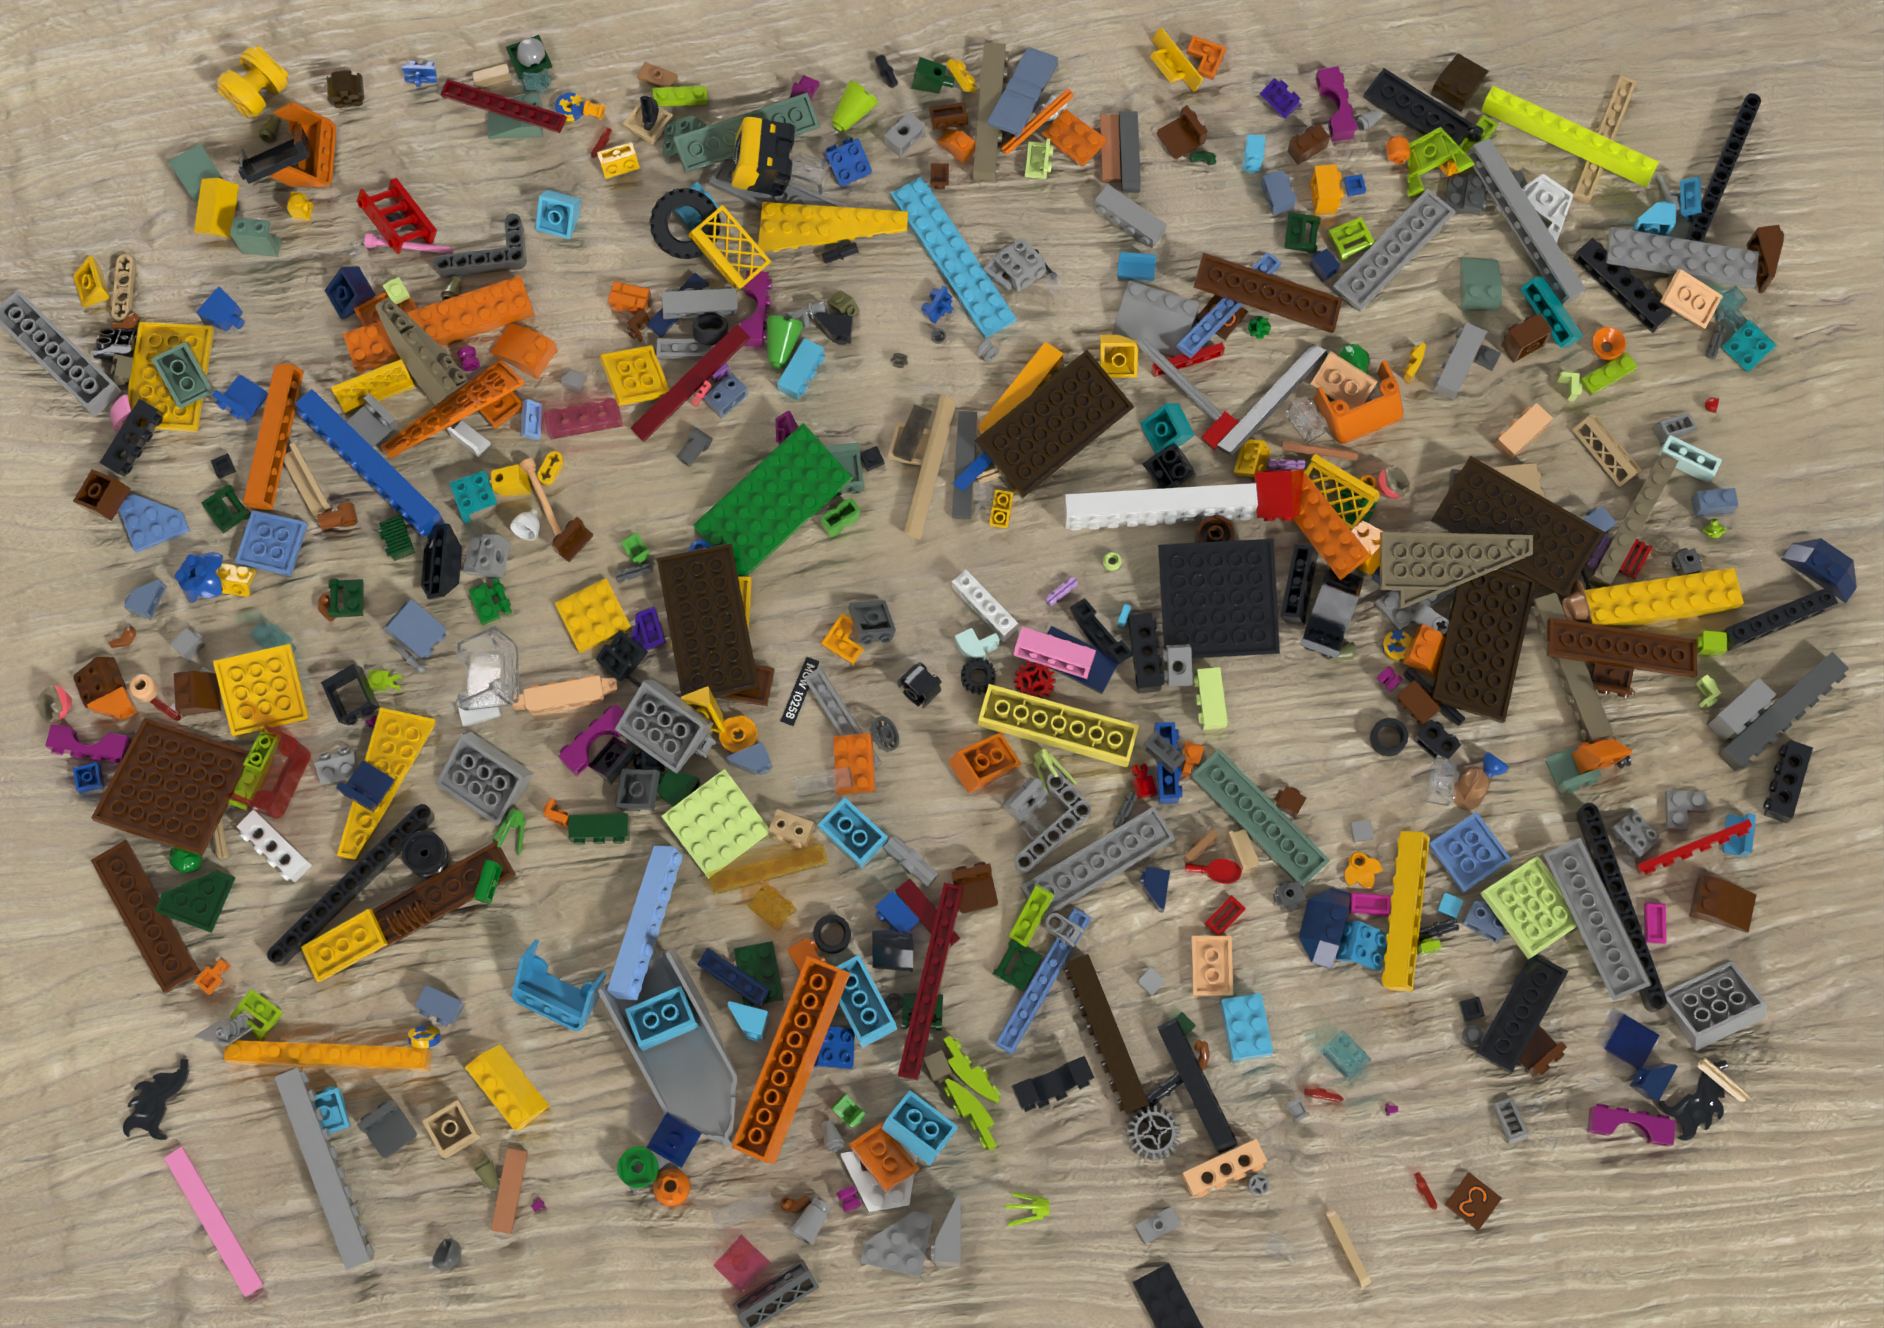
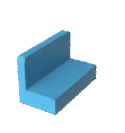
M1699 177L1680 180L1681 214L1687 222L1692 221L1693 214L1702 213L1701 179Z
M1120 252L1117 278L1154 281L1156 255Z
M1748 813L1744 817L1730 814L1726 816L1725 829L1750 819L1753 827L1748 830L1749 834L1738 838L1735 835L1730 837L1731 841L1723 844V853L1744 857L1752 853L1756 815Z

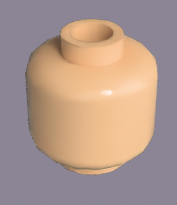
M137 675L130 682L131 694L140 701H151L158 694V684L148 675Z

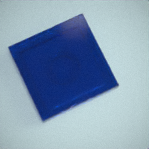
M1623 1014L1604 1050L1639 1070L1643 1067L1660 1035Z
M667 1112L646 1148L682 1168L702 1132Z

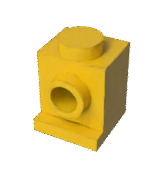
M291 192L287 209L292 218L310 220L314 203L308 200L305 193Z

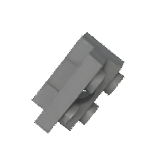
M483 534V537L471 536L463 572L469 575H483L486 578H503L511 543L501 535Z
M1030 777L1005 802L1003 809L1020 825L1023 821L1027 823L1033 817V811L1037 807L1039 809L1042 808L1048 801L1046 799L1048 792L1042 788L1043 782L1038 778L1034 780ZM1029 800L1032 801V804L1030 806H1028L1029 804L1027 803Z

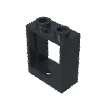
M352 664L321 682L339 723L348 726L358 722L359 718L373 714L374 710L380 707L362 667ZM357 678L368 703L347 714L336 690Z

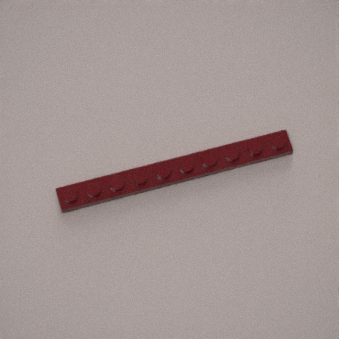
M945 882L943 884L898 1077L916 1081L919 1079L964 887Z

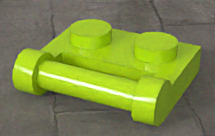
M1362 217L1328 230V235L1337 250L1340 260L1347 259V256L1364 249H1369L1375 243ZM1364 237V242L1344 249L1343 245Z
M250 989L232 1012L230 1019H234L246 1010L265 1024L260 1029L250 1020H247V1026L253 1027V1030L250 1032L255 1034L256 1039L259 1041H264L284 1012L256 991Z

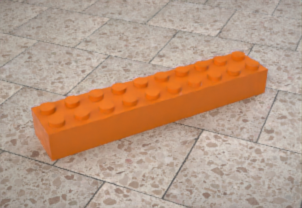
M521 275L406 313L441 347L535 316ZM381 321L343 333L354 368L358 374L401 359Z
M807 956L731 1148L765 1163H776L850 976L849 972Z

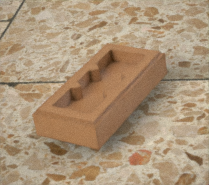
M644 62L637 75L638 80L656 87H673L678 78L677 74Z
M1213 829L1203 839L1199 837L1191 845L1193 848L1185 855L1183 860L1191 864L1217 839L1218 833Z

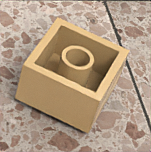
M459 1100L422 1121L441 1157L445 1159L482 1138L463 1102Z

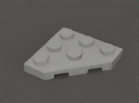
M912 1211L870 1238L864 1244L860 1263L921 1277L934 1215Z

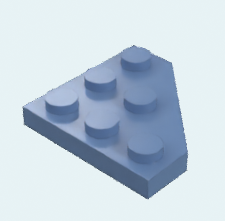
M135 494L126 497L119 508L136 553L190 531L182 512Z

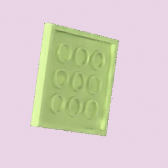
M725 769L661 816L708 879L769 834V827Z
M1539 856L1528 861L1480 893L1528 960L1577 927L1556 879Z

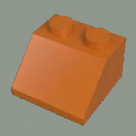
M1422 624L1415 630L1402 663L1435 679L1445 637L1441 632Z
M1600 738L1590 745L1588 742L1578 745V749L1571 753L1580 775L1598 768L1600 770L1611 767L1632 754V750L1613 738L1608 740Z

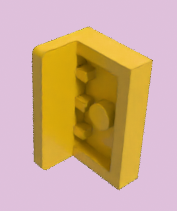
M222 563L221 567L215 570V573L221 580L222 593L244 597L250 596V585L256 575L255 568Z

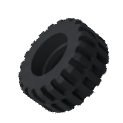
M690 188L673 189V191L665 193L663 197L658 199L656 205L652 208L649 222L651 235H653L654 241L660 249L672 257L680 259L700 257L704 253L693 240L680 241L670 233L668 227L669 217L675 209L689 206L696 209L701 215L702 221H704L717 208L713 201L700 191ZM719 213L717 214L716 223H721ZM704 225L702 231L706 235H713V225ZM716 226V236L720 235V226Z

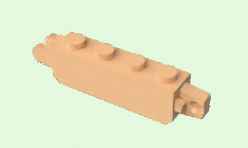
M596 674L587 675L582 679L569 678L566 682L561 683L552 681L545 686L531 685L528 689H523L524 694L512 696L510 704L516 711L527 709L530 714L536 716L603 703L605 695L618 691V684L616 678H601L600 675L597 676Z

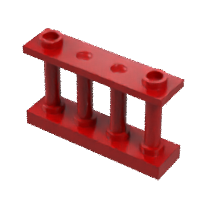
M397 178L390 180L387 191L368 196L364 189H360L357 198L358 206L369 217L388 242L389 247L396 254H400L404 242L422 237L427 244L434 242L437 229ZM387 198H392L396 203L382 209H378L374 202ZM397 211H402L406 216L390 223L384 217ZM408 224H412L416 231L401 236L394 230Z

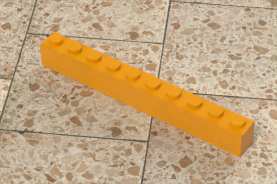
M236 1040L231 1045L225 1046L224 1061L233 1064L430 1071L432 1051L428 1048Z

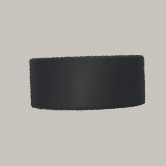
M703 314L698 316L693 322V337L698 343L704 345H716L728 333L727 320L718 314ZM706 328H715V329H718V330L706 331V330H703V329H706Z
M1385 718L1375 724L1370 733V743L1377 753L1382 756L1391 757L1402 752L1408 742L1409 734L1401 721L1394 718ZM1387 726L1395 728L1400 733L1399 744L1393 748H1386L1381 745L1378 740L1380 729Z
M829 914L817 921L813 937L821 951L836 954L842 952L848 946L851 940V930L848 922L843 917ZM828 923H837L843 928L844 937L837 945H827L821 939V930Z

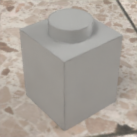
M187 628L170 643L188 661L205 644L200 640L202 636L195 630L191 632Z

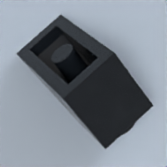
M815 314L816 324L832 342L839 345L851 344L853 316Z

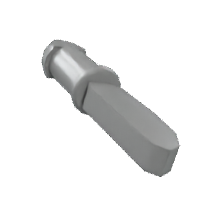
M397 643L391 645L406 659V663H409L418 673L425 671L424 666L413 655L410 656Z

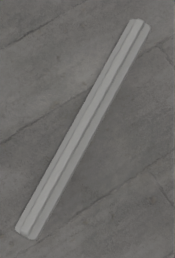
M1143 337L1137 343V346L1214 421L1222 416V413L1146 338Z

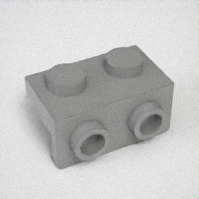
M343 748L338 750V753L330 754V752H326L316 758L315 766L321 785L351 778L358 768L355 749Z

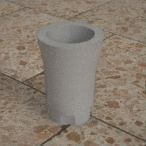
M814 1197L811 1204H808L796 1223L789 1229V1232L801 1241L813 1246L831 1207Z

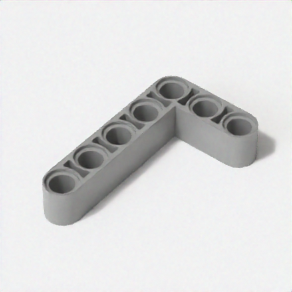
M1051 773L1047 778L1046 787L1067 811L1017 855L1015 868L1020 873L1024 874L1031 871L1090 817L1091 806L1060 773H1057L1058 777ZM1056 779L1061 784L1058 787H1053L1050 781ZM1069 793L1073 795L1074 799L1066 801L1063 796ZM1084 808L1087 814L1079 815L1077 809ZM1068 820L1072 822L1073 826L1065 828L1062 823ZM1055 833L1058 839L1051 841L1048 839V835ZM1036 846H1041L1044 849V852L1041 854H1036L1033 851V848ZM1021 859H1027L1029 861V865L1027 867H1022L1019 865V861Z

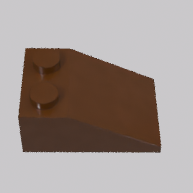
M1780 225L1758 227L1746 244L1748 250L1759 252L1756 276L1759 294L1766 290L1776 274L1784 242V233L1781 231Z
M1703 874L1697 879L1689 916L1748 933L1756 894L1723 879Z

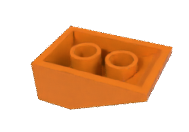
M510 323L490 353L533 378L538 379L557 352V347L553 340L539 332Z
M1001 732L957 751L948 762L968 794L989 785L1021 765V762Z

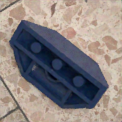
M1822 538L1793 543L1781 558V560L1822 588L1830 586L1834 596L1844 603L1849 600L1857 588L1854 560Z
M1330 888L1308 899L1298 938L1312 964L1332 969L1349 909L1350 893Z

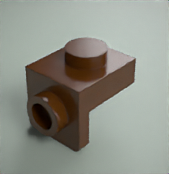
M931 163L930 185L934 186V189H945V186H949V163Z

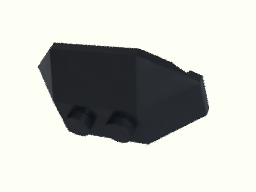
M448 523L433 527L432 534L424 548L421 587L429 600L445 597L459 584L462 547L451 525Z

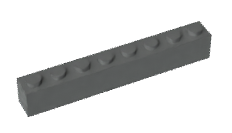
M1831 652L1719 753L1721 758L1734 771L1739 767L1744 769L1752 762L1749 759L1753 755L1759 756L1765 750L1763 746L1767 742L1771 745L1779 738L1777 733L1780 730L1785 732L1793 725L1790 721L1794 718L1796 720L1800 719L1806 713L1804 709L1807 706L1812 708L1820 700L1817 697L1820 694L1825 696L1833 689L1831 685L1834 682L1840 683L1846 677L1844 673L1849 668Z

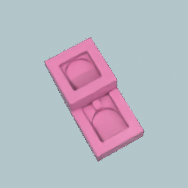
M127 395L120 397L110 410L114 431L121 429L122 421H126L131 413Z

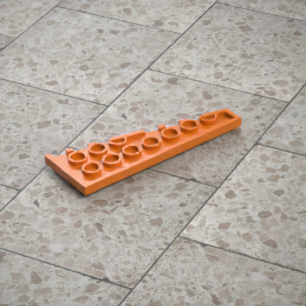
M499 359L389 439L380 448L391 459L514 391L525 383L519 375Z

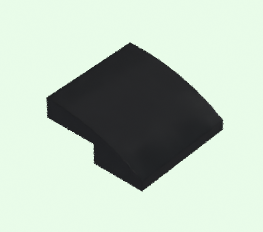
M620 629L611 644L603 646L595 660L618 681H622L641 663L648 651L625 630Z

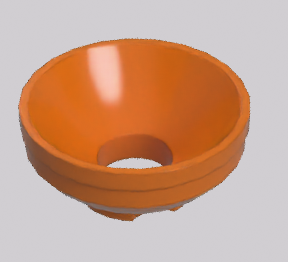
M1603 327L1594 334L1591 346L1598 357L1605 360H1613L1625 351L1626 338L1616 328ZM1603 343L1609 344L1611 351H1604L1601 345Z
M673 1168L659 1173L653 1185L655 1197L666 1206H677L683 1203L689 1196L691 1188L687 1175L681 1170ZM673 1180L676 1182L677 1186L674 1192H667L665 1190V1183L667 1181Z

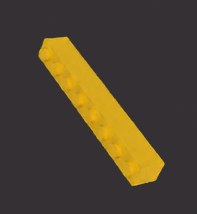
M1400 831V837L1397 840L1396 875L1393 877L1394 892L1390 899L1392 910L1388 917L1390 927L1389 933L1386 936L1387 953L1384 954L1385 971L1382 973L1381 978L1383 986L1391 991L1413 992L1430 837L1424 832Z

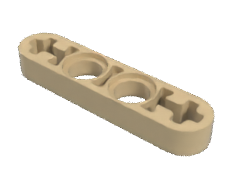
M128 254L119 256L116 261L111 313L117 322H123L132 309L136 265L135 261ZM126 261L129 262V263L126 264V270H127V271H125V267L123 266V264H125ZM122 277H129V281L126 284L120 283ZM126 293L127 298L124 301H119V295ZM120 306H122V310H123V312L125 313V314H122L121 317L118 316V314H121V307H120Z
M1332 1209L1324 1213L1325 1219L1358 1285L1363 1288L1371 1284L1370 1278L1337 1212Z

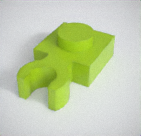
M369 670L368 682L372 690L387 692L388 686L394 690H401L400 685H394L396 680H403L401 675L395 674L390 677L389 671Z

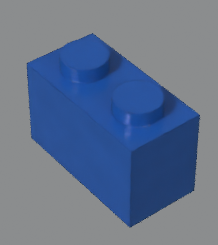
M893 890L875 906L877 911L875 915L881 922L886 921L890 925L889 930L909 933L920 923L919 918Z

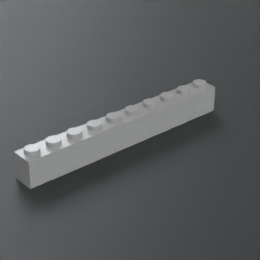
M1490 138L1474 144L1466 154L1474 162V170L1536 268L1562 305L1577 299L1586 291L1585 287Z
M297 1067L275 1076L274 1078L346 1270L373 1260V1246L371 1243H367L365 1237L367 1230L363 1223L360 1224L358 1218L360 1216L359 1209L356 1204L353 1205L351 1200L353 1196L352 1190L349 1185L345 1184L344 1169L341 1165H338L336 1160L338 1153L336 1148L330 1144L331 1134L327 1127L324 1128L322 1122L324 1116L321 1109L317 1108L315 1104L317 1097L314 1090L309 1088L308 1081L310 1079L307 1071L303 1070L302 1067Z

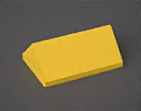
M204 178L201 180L194 233L232 239L230 232L233 219L235 218L239 191L238 184L220 178Z

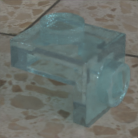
M543 69L541 74L523 72L521 76L524 92L545 93L551 84V77L548 75L547 69Z

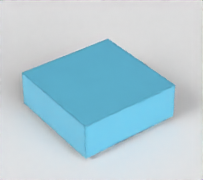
M1124 604L1117 627L1125 628L1131 611L1130 605Z
M1444 893L1437 912L1451 918H1457L1463 900Z

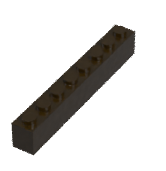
M1089 954L1066 962V968L1063 969L1067 980L1071 979L1073 987H1071L1073 996L1080 1001L1079 1011L1082 1017L1086 1016L1088 1024H1086L1087 1031L1090 1036H1094L1096 1043H1093L1097 1055L1101 1054L1103 1062H1101L1104 1073H1108L1111 1081H1108L1111 1091L1113 1093L1116 1092L1118 1096L1116 1103L1119 1111H1124V1114L1127 1115L1145 1108L1149 1105Z

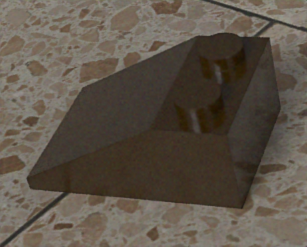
M1458 53L1436 80L1430 95L1462 112L1489 70Z

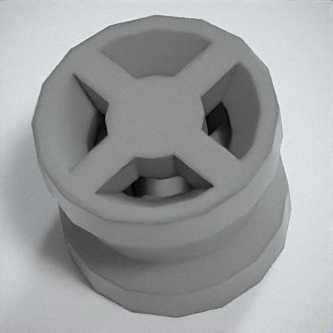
M986 340L979 346L976 353L979 356H983L986 363H990L998 355L1000 349L994 347L990 340Z
M1254 1175L1248 1181V1191L1254 1196L1265 1194L1269 1189V1180L1264 1175Z

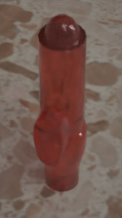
M607 127L591 152V158L597 157V152L606 147L612 132L610 128Z
M155 698L150 701L159 711H162L175 721L181 720V715L162 701Z
M1323 1088L1304 1089V1095L1337 1103L1344 1100L1341 1095L1326 1092V1089Z
M1420 1172L1413 1174L1416 1178V1186L1420 1194L1424 1195L1430 1208L1436 1210L1437 1202L1426 1180Z

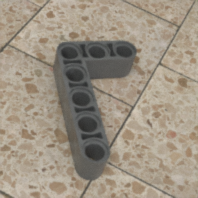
M512 213L505 218L506 248L440 255L434 260L438 274L443 278H450L451 276L459 277L524 268L527 263L524 227L520 216ZM502 258L501 261L495 262L497 259Z

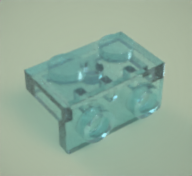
M1343 1030L1320 1051L1348 1081L1371 1060L1366 1052Z

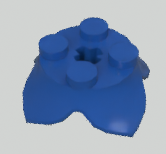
M208 552L200 555L189 554L180 569L175 573V579L178 580L189 602H196L198 596L214 598L222 595L221 580L215 573V570L221 567L223 555Z

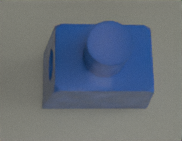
M219 286L196 312L203 322L223 331H228L232 325L237 329H241L245 323L240 318L243 313L240 307Z

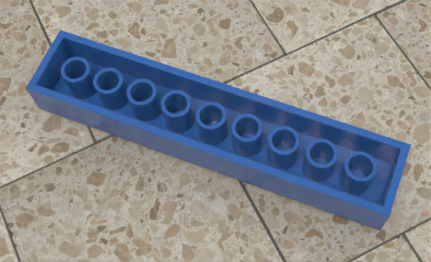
M313 389L295 403L299 409L297 413L302 417L303 422L308 427L311 426L321 439L324 438L327 445L333 451L336 450L340 454V458L345 463H349L359 476L362 475L364 481L371 488L374 487L383 500L386 499L396 512L399 511L402 518L409 525L412 524L421 537L426 536L429 539L434 526L446 524L439 511Z

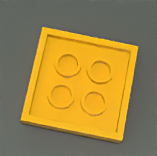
M652 345L605 353L599 357L618 406L659 399L670 390Z
M607 578L555 602L579 653L615 637L620 629L625 631L632 629Z

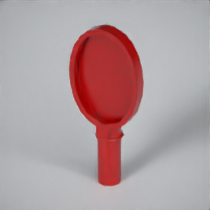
M1217 859L1208 866L1188 863L1185 865V871L1205 873L1212 881L1219 884H1232L1238 881L1242 874L1240 866L1229 859Z

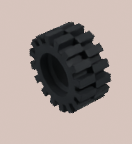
M975 657L972 658V661L968 660L966 665H963L961 670L962 685L966 687L967 691L970 690L972 694L975 692L978 695H981V692L985 694L988 685L995 684V668H993L992 663H988L987 659L984 661L979 657L976 660ZM974 670L984 671L986 674L985 680L980 683L974 682L971 679V673Z

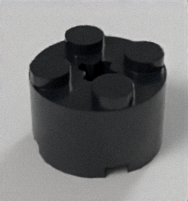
M921 662L914 664L897 681L899 688L903 686L905 689L902 693L918 707L922 704V708H925L941 692L940 684L942 681L935 674L931 675L927 671V667Z

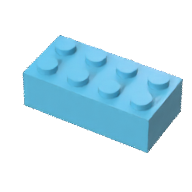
M860 955L836 966L850 973L839 1005L861 1047L864 1048L898 1030Z

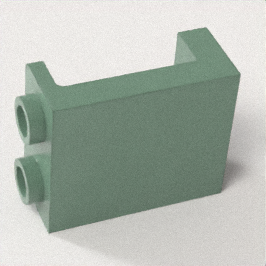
M201 144L168 161L194 202L199 200L202 179H223Z
M237 217L233 219L230 234L242 254L278 257L281 239L280 237H271L269 233L270 221Z
M859 442L825 446L853 477L834 497L840 496L843 493L859 494L861 491H864Z

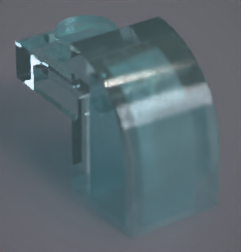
M1736 285L1723 294L1715 310V315L1718 322L1726 319L1729 327L1737 332L1747 322V319L1738 310L1745 304L1747 298Z

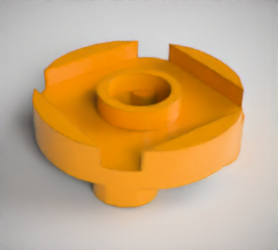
M745 716L730 717L724 721L725 732L719 733V739L722 747L727 752L734 754L756 745L758 731L751 719ZM742 731L743 737L738 740L735 739L734 732Z

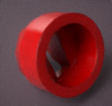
M1710 397L1705 402L1706 410L1716 413L1719 398Z

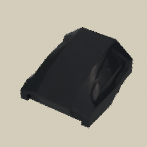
M111 328L101 329L99 331V338L96 339V348L93 349V358L96 360L113 358L114 354L123 355L132 351L138 330L117 328L116 330Z
M1173 444L1169 448L1157 453L1142 464L1149 472L1158 489L1175 488L1182 482L1196 476L1193 467L1177 444Z
M893 930L872 931V968L913 972V934Z

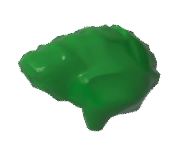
M1346 344L1340 352V357L1364 373L1369 374L1370 357L1368 352L1359 344Z
M171 846L169 862L173 868L182 873L197 871L201 867L203 856Z

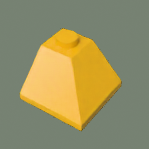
M1100 335V366L1110 378H1137L1138 341L1121 335Z

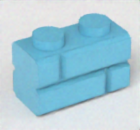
M1247 135L1243 152V171L1251 174L1260 172L1265 152L1264 136Z

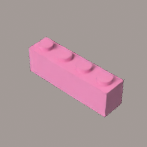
M1022 627L1015 646L1014 656L1087 679L1096 650L1035 631L1034 629Z

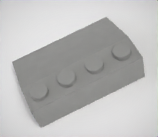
M1129 281L1112 335H1121L1138 342L1144 337L1161 354L1170 357L1183 355L1176 346L1192 330L1200 302Z
M650 679L642 682L615 730L677 774L704 740L714 722L662 685Z
M469 732L460 736L436 785L499 826L526 789L534 773L473 732Z
M1732 961L1664 992L1667 999L1666 1004L1684 1037L1695 1051L1766 1018V1002Z
M956 1197L935 1240V1245H931V1260L935 1262L936 1266H961V1197Z

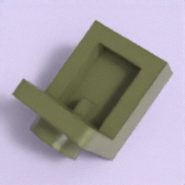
M841 290L827 301L829 306L841 315L854 316L859 312L853 297Z

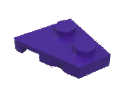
M652 607L636 613V626L632 634L633 639L646 650L666 644L656 608Z

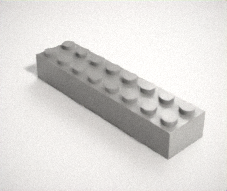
M19 290L15 291L0 304V326L93 417L98 415L122 393L118 386Z

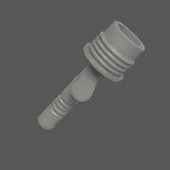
M1657 174L1655 178L1664 196V201L1676 204L1677 217L1681 214L1680 191L1670 192L1663 175Z
M824 300L809 302V308L778 316H783V319L788 320L801 317L803 327L807 328L811 327L808 315H811L812 319L815 320V314H827V308Z

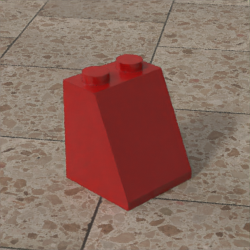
M1304 469L1255 472L1258 500L1257 518H1263L1264 521H1275V518L1282 517V521H1291L1293 517L1300 515Z

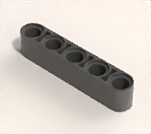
M1119 111L1122 193H1140L1138 111Z

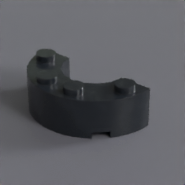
M1084 1055L1042 1076L1033 1079L1029 1078L1014 1084L1011 1088L1021 1110H1024L1026 1113L1035 1109L1036 1106L1041 1109L1050 1105L1049 1101L1055 1098L1057 1101L1067 1098V1093L1077 1088L1082 1090L1090 1086V1081L1095 1077Z

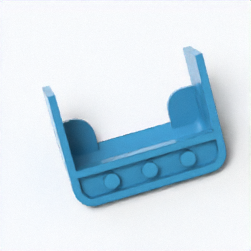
M535 939L520 958L512 990V998L517 1004L573 1031H580L586 1024L600 997L598 989L603 987L606 973L602 972L595 983H584L581 989L547 974L548 965L546 961L536 956L539 941Z

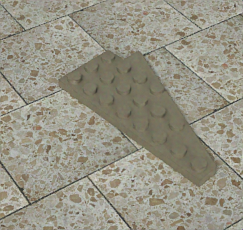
M1381 532L1380 590L1399 591V609L1408 607L1532 555L1533 535Z

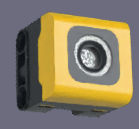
M756 117L744 118L736 135L731 185L737 189L769 194L771 196L783 195L791 180L793 162L789 159V155L794 145L795 125Z

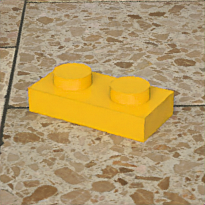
M949 59L946 62V65L963 91L974 93L978 89L974 83L975 79L967 72L966 65L961 60Z

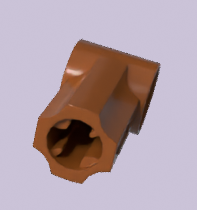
M350 502L338 505L337 509L318 513L317 516L322 530L340 525L349 527L358 523L355 506Z

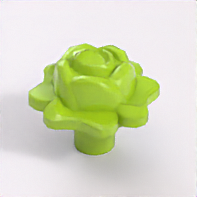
M1717 518L1711 519V524L1704 526L1702 532L1707 533L1709 538L1716 539L1722 536L1727 528L1718 524Z

